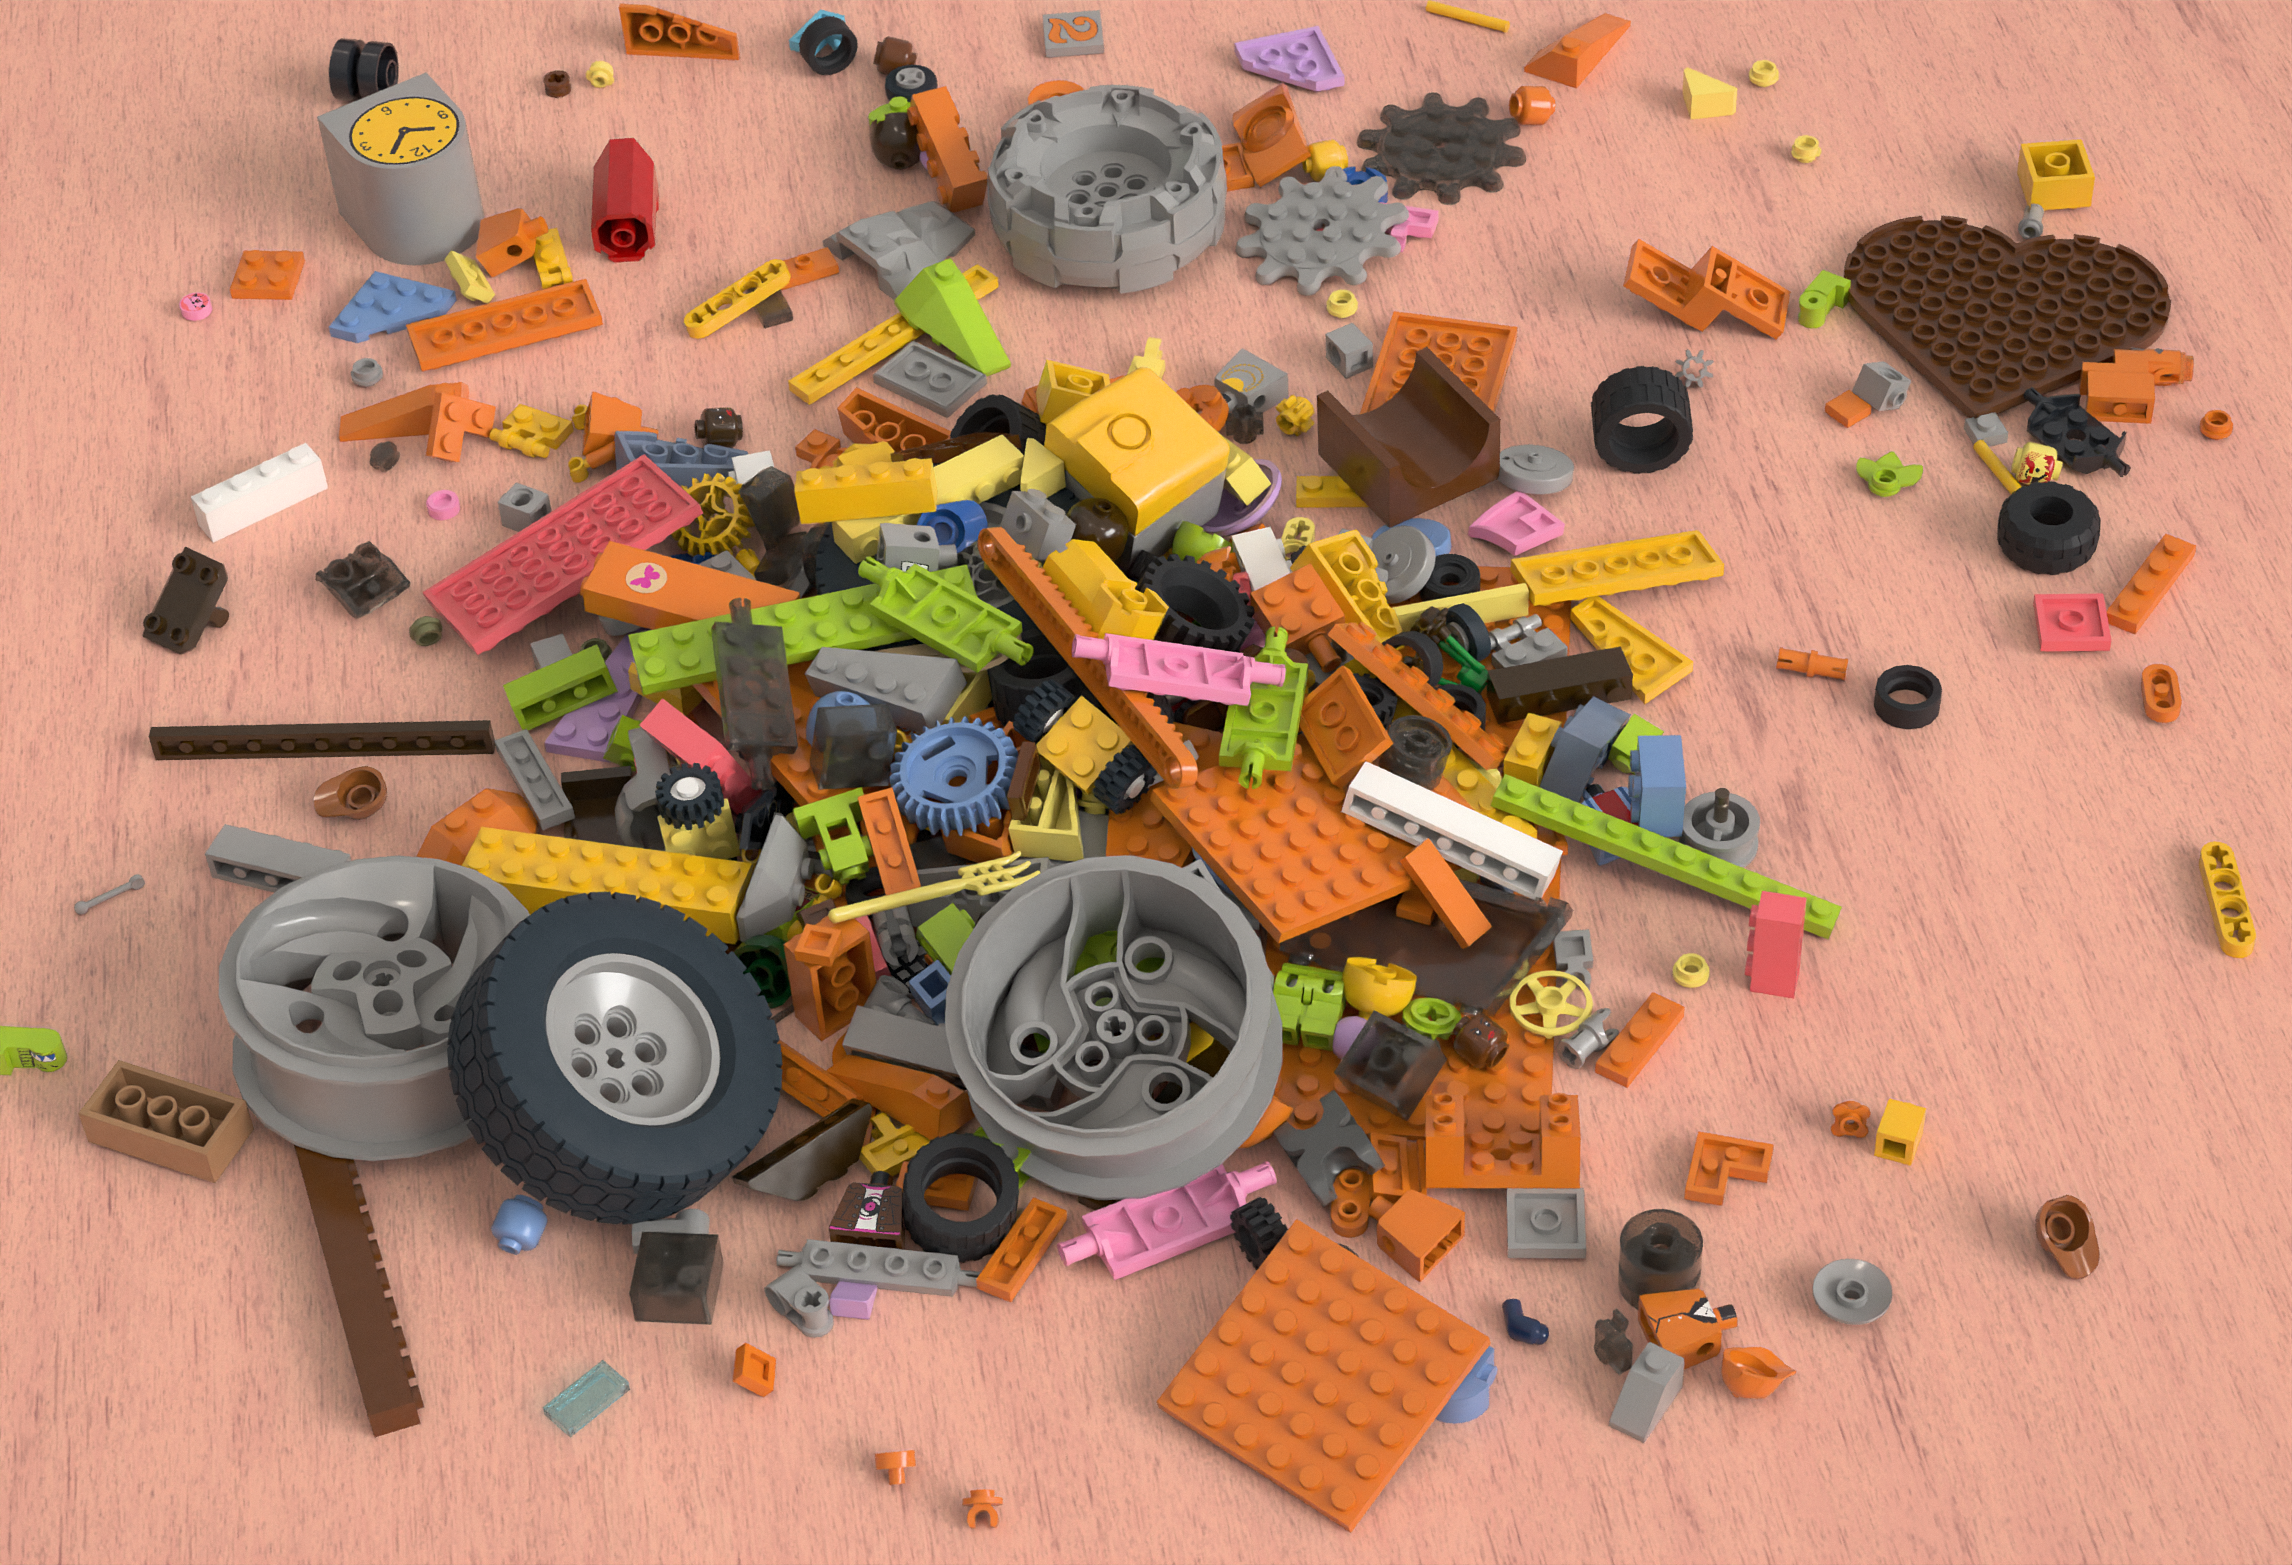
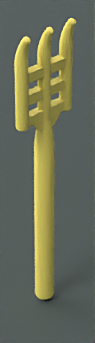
M1017 851L1006 857L961 867L958 869V874L962 877L961 879L947 880L834 908L829 911L828 917L832 923H839L954 894L964 889L977 891L979 896H984L1015 888L1041 872L1037 870L1027 876L1014 879L1012 876L1023 872L1031 865L1030 861H1026L1018 866L1004 869L1003 866L1012 863L1021 856V852Z

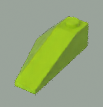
M951 258L923 268L894 300L895 306L910 326L917 331L919 329L925 331L932 336V342L938 346L942 344L956 354L955 358L964 365L985 374L986 377L1011 368V362L969 283Z

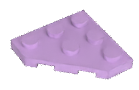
M1319 26L1234 43L1235 54L1244 70L1313 91L1330 90L1345 86L1344 74Z

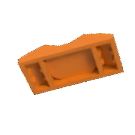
M1284 82L1233 113V125L1244 148L1243 155L1260 188L1311 157L1288 88Z

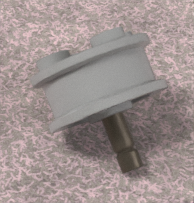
M1718 788L1715 792L1701 794L1685 805L1682 837H1679V843L1744 868L1753 861L1758 851L1757 835L1760 829L1758 811L1748 800L1730 793L1726 788Z

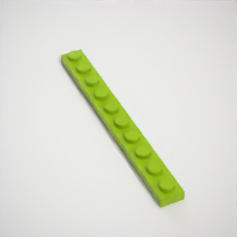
M1507 774L1504 775L1492 799V807L1750 909L1752 904L1759 905L1762 891L1805 897L1807 900L1804 930L1828 940L1842 908L1827 900Z

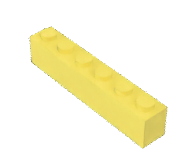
M1000 435L933 467L938 490L937 505L962 500L975 501L980 504L1019 485L1024 455L1006 437ZM922 513L832 521L834 542L857 564L865 560L866 557L877 554L880 523L917 525Z

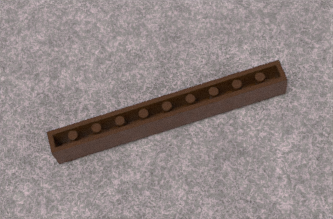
M294 1145L374 1438L421 1424L417 1410L424 1408L418 1385L410 1387L409 1379L416 1378L410 1355L404 1357L401 1355L400 1350L408 1348L401 1325L393 1327L392 1320L399 1319L393 1296L385 1298L384 1291L391 1290L385 1267L377 1269L376 1263L383 1261L377 1239L369 1241L368 1235L375 1233L369 1211L361 1213L360 1207L367 1205L361 1183L353 1185L352 1179L359 1177L354 1159L327 1156Z

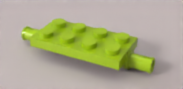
M870 556L866 557V561L863 560L858 569L859 576L879 585L881 589L879 596L869 604L871 614L952 659H957L958 663L978 673L1000 653L1016 661L1021 666L1025 665V661L1028 662L1032 657L1033 646L1016 638L1022 633V622L917 564H913L907 571H903L896 567L889 568Z
M1271 627L1266 631L1265 646L1254 658L1257 662L1284 664L1286 673L1283 686L1277 687L1276 685L1252 682L1248 706L1238 704L1228 706L1219 752V766L1241 768L1238 780L1243 787L1248 789L1250 778H1253L1252 789L1258 788L1261 785L1263 769L1291 771L1308 678V664L1294 663L1287 656L1285 647L1288 640V632L1282 627L1278 628L1277 637H1274L1275 627Z

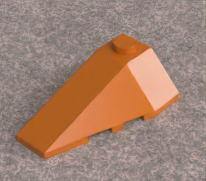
M1603 13L1539 50L1525 65L1524 72L1577 89L1631 26V21Z

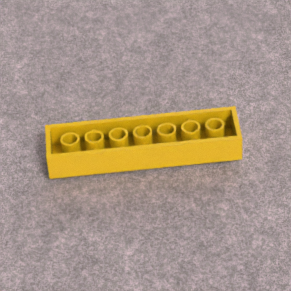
M481 827L462 866L474 869L506 887L528 910L530 915L539 908L561 898L564 899L567 896L582 893L588 894L590 892H611L612 895L618 892L636 895V899L641 896L660 902V909L667 905L685 914L683 921L691 917L708 930L705 934L707 937L713 933L723 943L736 944L740 935L737 914L754 872L752 863L487 827Z

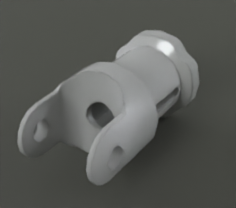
M1601 1008L1595 1011L1579 1025V1029H1577L1573 1036L1569 1039H1562L1556 1047L1557 1052L1569 1067L1579 1069L1583 1066L1585 1058L1594 1051L1602 1050L1618 1036L1619 1031L1617 1029H1608L1606 1031L1603 1029L1602 1021L1611 1014L1609 1008Z

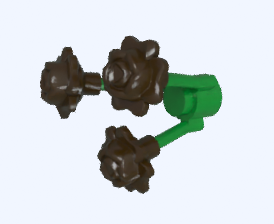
M1430 606L1415 621L1410 631H1417L1427 635L1436 643L1438 649L1441 648L1462 666L1456 677L1461 681L1460 684L1473 688L1481 694L1487 686L1488 670L1450 635L1452 632L1445 626L1447 620L1445 616L1448 613V609L1445 607L1440 611ZM1417 652L1414 657L1404 656L1402 662L1409 668L1415 666L1424 672L1423 661H1421ZM1441 678L1438 685L1458 683Z

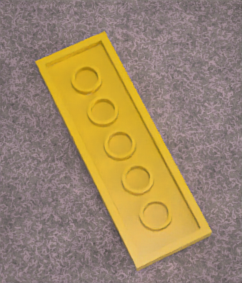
M1694 530L1511 559L1510 571L1519 584L1526 583L1529 590V599L1534 606H1547L1555 602L1578 601L1587 597L1609 596L1624 591H1641L1650 587L1672 586L1694 580L1704 581L1712 577L1723 576L1725 564L1701 532Z

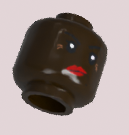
M730 407L706 408L702 411L700 420H695L694 422L696 439H701L704 446L713 444L734 448L737 441L742 440L743 437L741 415H736L735 411Z

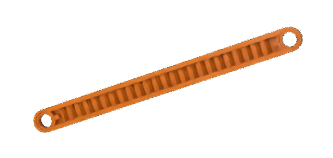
M1002 527L983 528L978 535V550L987 566L1166 784L1172 789L1193 786L1198 775L1197 764L1191 752L1181 742L1182 733L1174 732L1176 726L1167 723V716L1160 715L1162 709L1153 706V699L1146 698L1147 691L1121 690L1108 686L1106 667L1102 660L1072 657V643L1075 634L1098 638L1099 634L1091 632L1092 626L1084 624L1086 618L1078 616L1079 610L1071 607V600H1065V593L1058 592L1059 586L1051 584L1052 578L1050 576H1044L1045 569L1038 568L1039 562L1031 560L1032 554L1025 552V545L1016 544Z

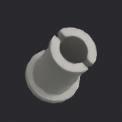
M2033 203L2031 208L2029 205L2025 207L2024 217L2018 225L2019 234L2024 239L2039 237L2042 234V218L2044 216L2042 206Z

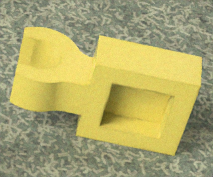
M1149 337L1147 339L1144 357L1134 355L1127 374L1140 367H1147L1162 379L1166 368L1165 360H1161L1162 351L1159 350L1162 341L1160 338Z

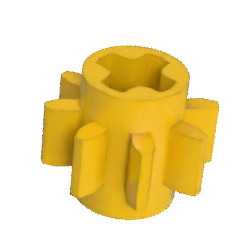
M1291 395L1288 399L1284 398L1275 407L1280 413L1276 417V423L1280 430L1286 434L1299 436L1302 432L1306 433L1315 424L1310 418L1315 413L1313 405L1304 397Z

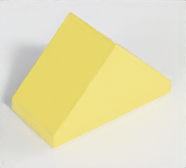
M1686 67L1684 69L1682 94L1690 119L1729 116L1736 112V87Z
M1027 438L1020 481L1021 491L1027 492L1028 489H1036L1045 493L1048 498L1066 487L1064 461L1034 438Z

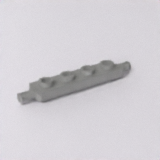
M807 1239L801 1252L779 1249L776 1260L777 1266H801L815 1282L838 1284L839 1281L870 1284L877 1285V1289L953 1297L959 1285L977 1287L976 1279L982 1272L961 1270L958 1255Z

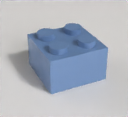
M1681 735L1638 736L1637 750L1630 751V770L1635 772V775H1629L1628 777L1629 797L1635 798V801H1631L1630 806L1631 823H1637L1639 827L1664 837H1682L1686 779Z

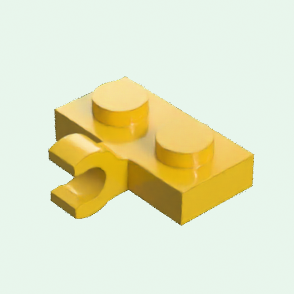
M882 1112L870 1118V1122L875 1126V1129L871 1131L875 1141L862 1147L859 1159L871 1174L876 1171H884L894 1176L900 1173L903 1161L910 1162L911 1158H914L917 1151L923 1145L925 1146L930 1143V1139L914 1131V1128L908 1124L896 1129L889 1117Z

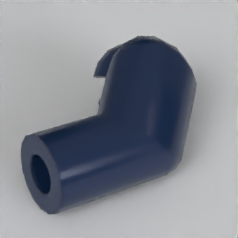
M1508 1299L1503 1302L1502 1310L1506 1329L1512 1339L1527 1344L1535 1343L1536 1345H1542L1548 1340V1327L1545 1324H1540L1536 1319L1524 1316L1520 1300Z

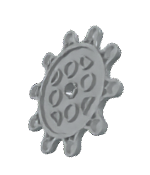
M1333 166L1327 169L1324 178L1320 182H1311L1307 185L1299 183L1294 177H1285L1280 181L1278 188L1281 199L1272 204L1253 203L1246 208L1245 221L1251 225H1256L1259 227V230L1251 235L1241 237L1236 244V253L1242 258L1260 256L1265 259L1257 268L1255 275L1256 281L1261 285L1272 284L1284 276H1293L1298 280L1297 291L1304 296L1313 295L1318 292L1322 281L1331 276H1339L1349 285H1359L1367 279V272L1363 268V264L1367 259L1374 256L1391 258L1400 253L1401 244L1395 237L1387 235L1385 232L1393 225L1404 223L1409 218V211L1402 203L1382 204L1378 202L1388 192V185L1380 176L1371 177L1358 185H1351L1346 182L1347 175L1342 168ZM1323 224H1325V228L1323 231H1316L1317 229L1322 228Z

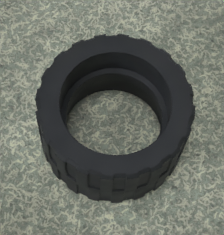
M1653 366L1626 368L1608 376L1605 381L1598 385V389L1594 391L1591 402L1595 448L1598 450V455L1601 459H1604L1611 467L1635 474L1652 473L1677 463L1688 452L1689 446L1693 441V425L1688 391L1686 386L1682 384V381L1671 372ZM1641 413L1664 416L1662 420L1642 427L1626 426L1619 423L1629 416Z
M993 394L976 400L974 404L966 408L965 412L957 419V423L950 433V439L975 432L1019 434L1021 448L1017 449L1025 455L1027 438H1034L1044 446L1047 426L1045 423L1040 422L1039 414L1004 395L999 394L996 396Z
M1031 629L1021 633V641L1033 646L1032 657L1028 662L1025 661V665L1021 666L1009 658L1003 663L987 669L995 715L1003 726H1006L1008 721H1016L1014 716L1020 712L1018 710L1019 706L1025 704L1027 701L1025 698L1028 694L1032 695L1034 693L1033 689L1037 686L1041 688V684L1044 681L1056 680L1076 698L1087 688L1040 629Z
M949 1133L946 1136L930 1140V1143L925 1146L923 1145L917 1151L914 1158H911L903 1182L902 1210L904 1225L911 1234V1239L916 1245L918 1244L922 1247L924 1252L958 1255L959 1263H965V1261L983 1259L984 1256L991 1255L997 1250L1015 1224L1019 1198L1018 1172L1015 1171V1164L1005 1154V1150L983 1136H975L972 1133ZM952 1174H966L985 1182L996 1195L997 1202L988 1214L979 1219L968 1222H956L936 1214L926 1203L924 1193L939 1178Z

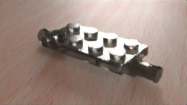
M736 598L731 600L728 605L731 623L715 621L711 628L726 750L740 751L745 756L746 761L749 762L751 787L758 790V782H761V790H767L774 786L771 768L773 756L780 753L794 754L798 748L782 626L753 624L751 601L744 598V606L742 607V599Z

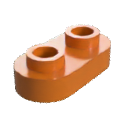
M2164 664L2147 666L2143 670L2141 678L2145 713L2156 722H2172L2179 717L2182 705L2177 673L2173 668Z
M1347 1168L1336 1176L1333 1184L1338 1197L1331 1202V1227L1339 1236L1355 1238L1365 1233L1369 1226L1368 1175L1364 1171L1356 1168Z

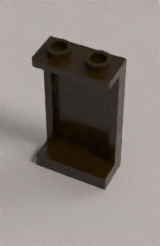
M631 766L561 773L562 789L573 807L575 815L574 819L564 822V838L626 846L617 833L615 806L624 785L633 778Z

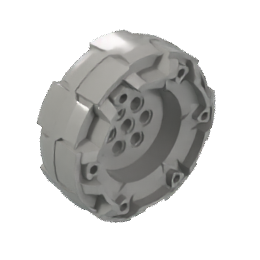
M1098 85L1090 87L1088 90L1073 92L1060 97L1053 96L1043 101L1038 100L1025 107L1009 119L1001 128V141L993 154L987 176V196L991 223L1001 244L1013 257V266L1035 281L1053 288H1057L1059 285L1108 287L1118 289L1120 294L1149 289L1173 280V271L1190 263L1208 246H1216L1224 230L1227 179L1220 136L1214 125L1203 113H1196L1187 107L1175 105L1166 99L1154 95V89L1130 85Z

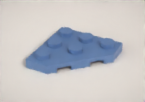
M375 271L329 326L331 337L360 343L370 340V334L386 330L387 334L407 329L406 325L412 322L446 315L457 301L455 291Z

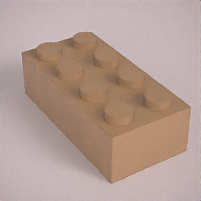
M121 1060L117 1061L78 1113L88 1142L213 1183L217 1182L254 1130L245 1100Z

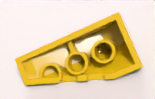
M1357 529L1309 543L1291 565L1290 569L1294 572L1311 563L1344 613L1345 623L1356 622L1359 624L1363 622L1376 632L1375 639L1381 644L1392 636L1403 632L1395 610L1389 607L1385 597V594L1388 592L1386 584L1379 581L1375 569L1378 566L1376 557Z

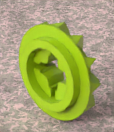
M1436 998L1412 1000L1403 1009L1402 1021L1406 1023L1408 1031L1417 1032L1418 1038L1423 1036L1430 1037L1432 1041L1436 1037L1448 1040L1450 1035H1454L1452 1033L1453 1029L1462 1019L1460 1012L1453 1005Z

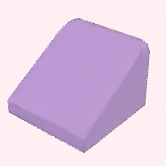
M839 1281L829 1299L831 1314L833 1316L869 1320L877 1292V1285Z

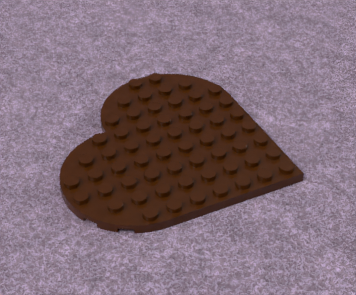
M1941 215V220L1924 221L1922 216H1915L1881 225L1858 240L1857 247L1851 254H1848L1844 268V278L1851 280L1848 290V301L1853 309L1964 415L1974 419L1994 412L1999 414L2027 402L2028 400L2024 399V393L2031 387L2043 395L2079 380L2082 362L2112 363L2114 349H2147L2157 341L2165 330L2171 308V300L2168 294L2169 287L2164 276L2145 257L2121 244H2118L2115 248L2100 243V238L2077 234H2074L2073 239H2056L2055 235H2046L2016 243L2007 235L1990 226L1985 225L1983 228L1968 225L1967 219Z

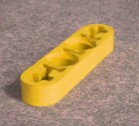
M781 259L767 261L688 312L684 317V324L689 336L695 339L709 336L786 286L790 281V273L786 263ZM757 288L751 293L743 294L747 289ZM725 304H731L730 307L724 310H718L719 307Z
M2217 841L2208 842L2201 849L2199 869L2219 944L2226 955L2233 958H2244L2249 956L2254 950L2256 931L2232 848L2225 843ZM2215 858H2217L2218 862H2222L2221 868L2216 869L2217 863ZM2220 881L2226 882L2233 888L2221 890L2214 884ZM2227 908L2234 909L2240 915L2229 917L2224 915L2222 910ZM2235 930H2238L2237 935L2240 942L2237 941L2236 937H2233Z

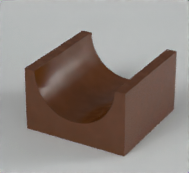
M1428 347L1416 351L1413 369L1402 388L1389 401L1370 412L1352 415L1329 391L1317 395L1318 454L1389 528L1499 478L1501 419Z

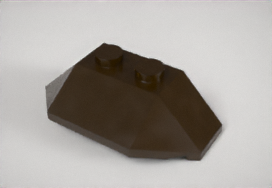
M852 1098L789 1141L733 1175L734 1183L796 1201L806 1200L814 1196L818 1192L817 1188L827 1181L843 1177L848 1172V1167L858 1162L873 1110L871 1104Z

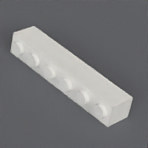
M1365 761L1351 782L1341 811L1415 846L1429 838L1443 859L1537 902L1540 901L1552 881L1563 853L1562 850Z

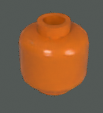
M1520 86L1511 95L1509 100L1510 115L1519 124L1544 125L1550 116L1554 114L1556 108L1554 97H1551L1550 91L1544 86Z

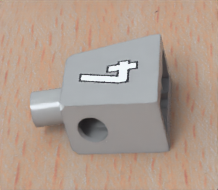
M880 523L876 561L889 568L896 567L903 571H907L913 564H917L929 572L938 570V566L956 565L957 550L955 544L939 545L935 530L931 526Z

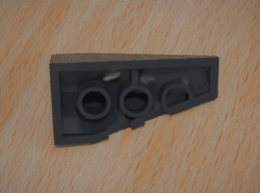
M778 780L742 807V812L737 815L735 832L738 834L739 849H762L773 820L774 812L782 813L785 818L789 813L793 812L794 798Z

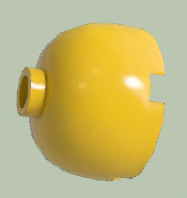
M1349 957L1342 974L1344 996L1350 1006L1360 1010L1359 1017L1379 1022L1381 1016H1394L1403 1011L1410 1003L1416 988V974L1392 963H1388V966L1385 967L1376 965V959Z

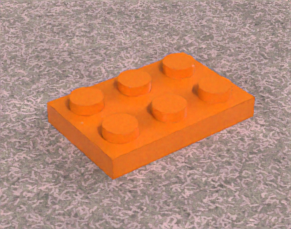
M1344 665L1304 698L1299 726L1331 783L1339 789L1357 775L1365 761L1372 763L1394 744L1353 673Z

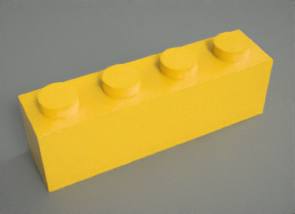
M913 458L907 461L876 462L856 466L842 465L825 469L809 468L796 472L794 490L801 524L936 512L938 490L932 458Z

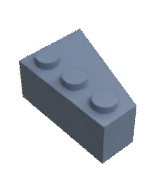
M1594 696L1585 706L1580 704L1574 716L1568 717L1564 727H1559L1552 739L1551 746L1555 750L1541 781L1540 788L1580 803L1585 787L1592 785L1594 778L1590 775L1597 767L1600 769L1604 767L1608 761L1612 745L1628 723L1631 714Z

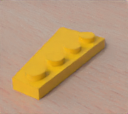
M1588 597L1571 609L1570 620L1597 650L1621 646L1633 673L1632 691L1644 704L1693 671V661L1601 597Z

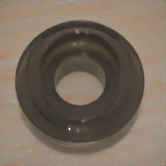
M392 441L378 443L371 450L369 463L376 470L380 469L382 472L389 471L400 458L397 446Z

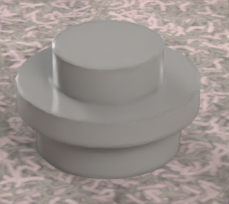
M363 358L356 361L351 371L352 381L357 385L365 387L376 384L383 376L381 366L377 364L376 360L371 358Z

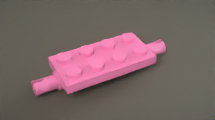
M1105 633L1104 639L1075 634L1072 643V657L1102 660L1106 667L1108 686L1121 690L1133 689L1151 692L1155 695L1168 694L1186 697L1190 700L1203 699L1221 702L1225 705L1238 704L1248 706L1252 682L1282 687L1285 680L1286 668H1284V664L1257 662L1254 657L1243 656V653Z
M1268 1161L1240 1173L1236 1170L1227 1172L1221 1164L1183 1187L1146 1198L1124 1199L1082 1216L1083 1227L1087 1233L1057 1243L1060 1258L1067 1267L1074 1262L1097 1254V1256H1101L1113 1279L1117 1280L1235 1233L1236 1231L1231 1228V1212L1247 1204L1245 1200L1247 1194L1276 1184L1275 1172L1273 1167H1270Z

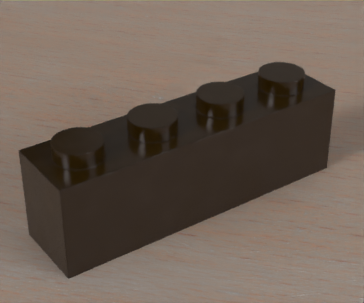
M1621 646L1489 670L1487 672V698L1496 720L1500 724L1525 719L1528 713L1543 716L1575 710L1580 704L1585 706L1593 696L1606 703L1629 700L1632 695L1633 673Z

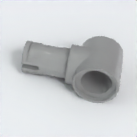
M883 975L879 977L863 1006L866 1008L879 1006L888 1010L890 1014L904 1017L906 1014L914 1015L921 1018L925 1023L935 1025L933 1020L911 1005L912 1001L906 997L909 993L908 988L901 981L891 976Z

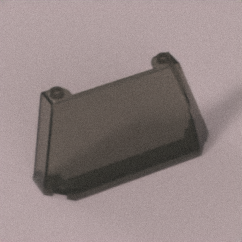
M1459 879L1492 925L1488 931L1464 949L1461 948L1437 913L1431 925L1397 917L1396 907L1403 893H1400L1280 943V951L1289 958L1288 963L1313 965L1343 972L1349 957L1376 959V965L1385 967L1388 966V963H1392L1416 974L1417 980L1414 995L1448 1002L1455 1007H1459V1012L1468 1017H1473L1479 1013L1493 1017L1570 920L1573 909L1568 902L1550 897L1547 906L1546 902L1539 897L1533 900Z

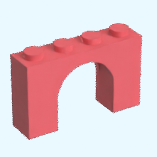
M663 698L640 723L639 726L649 737L682 762L681 764L688 763V768H692L694 763H700L701 770L706 765L711 768V772L715 771L720 780L723 799H728L731 813L735 817L742 812V807L762 792L719 741Z

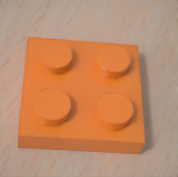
M244 250L230 287L232 299L292 300L305 263L303 251Z

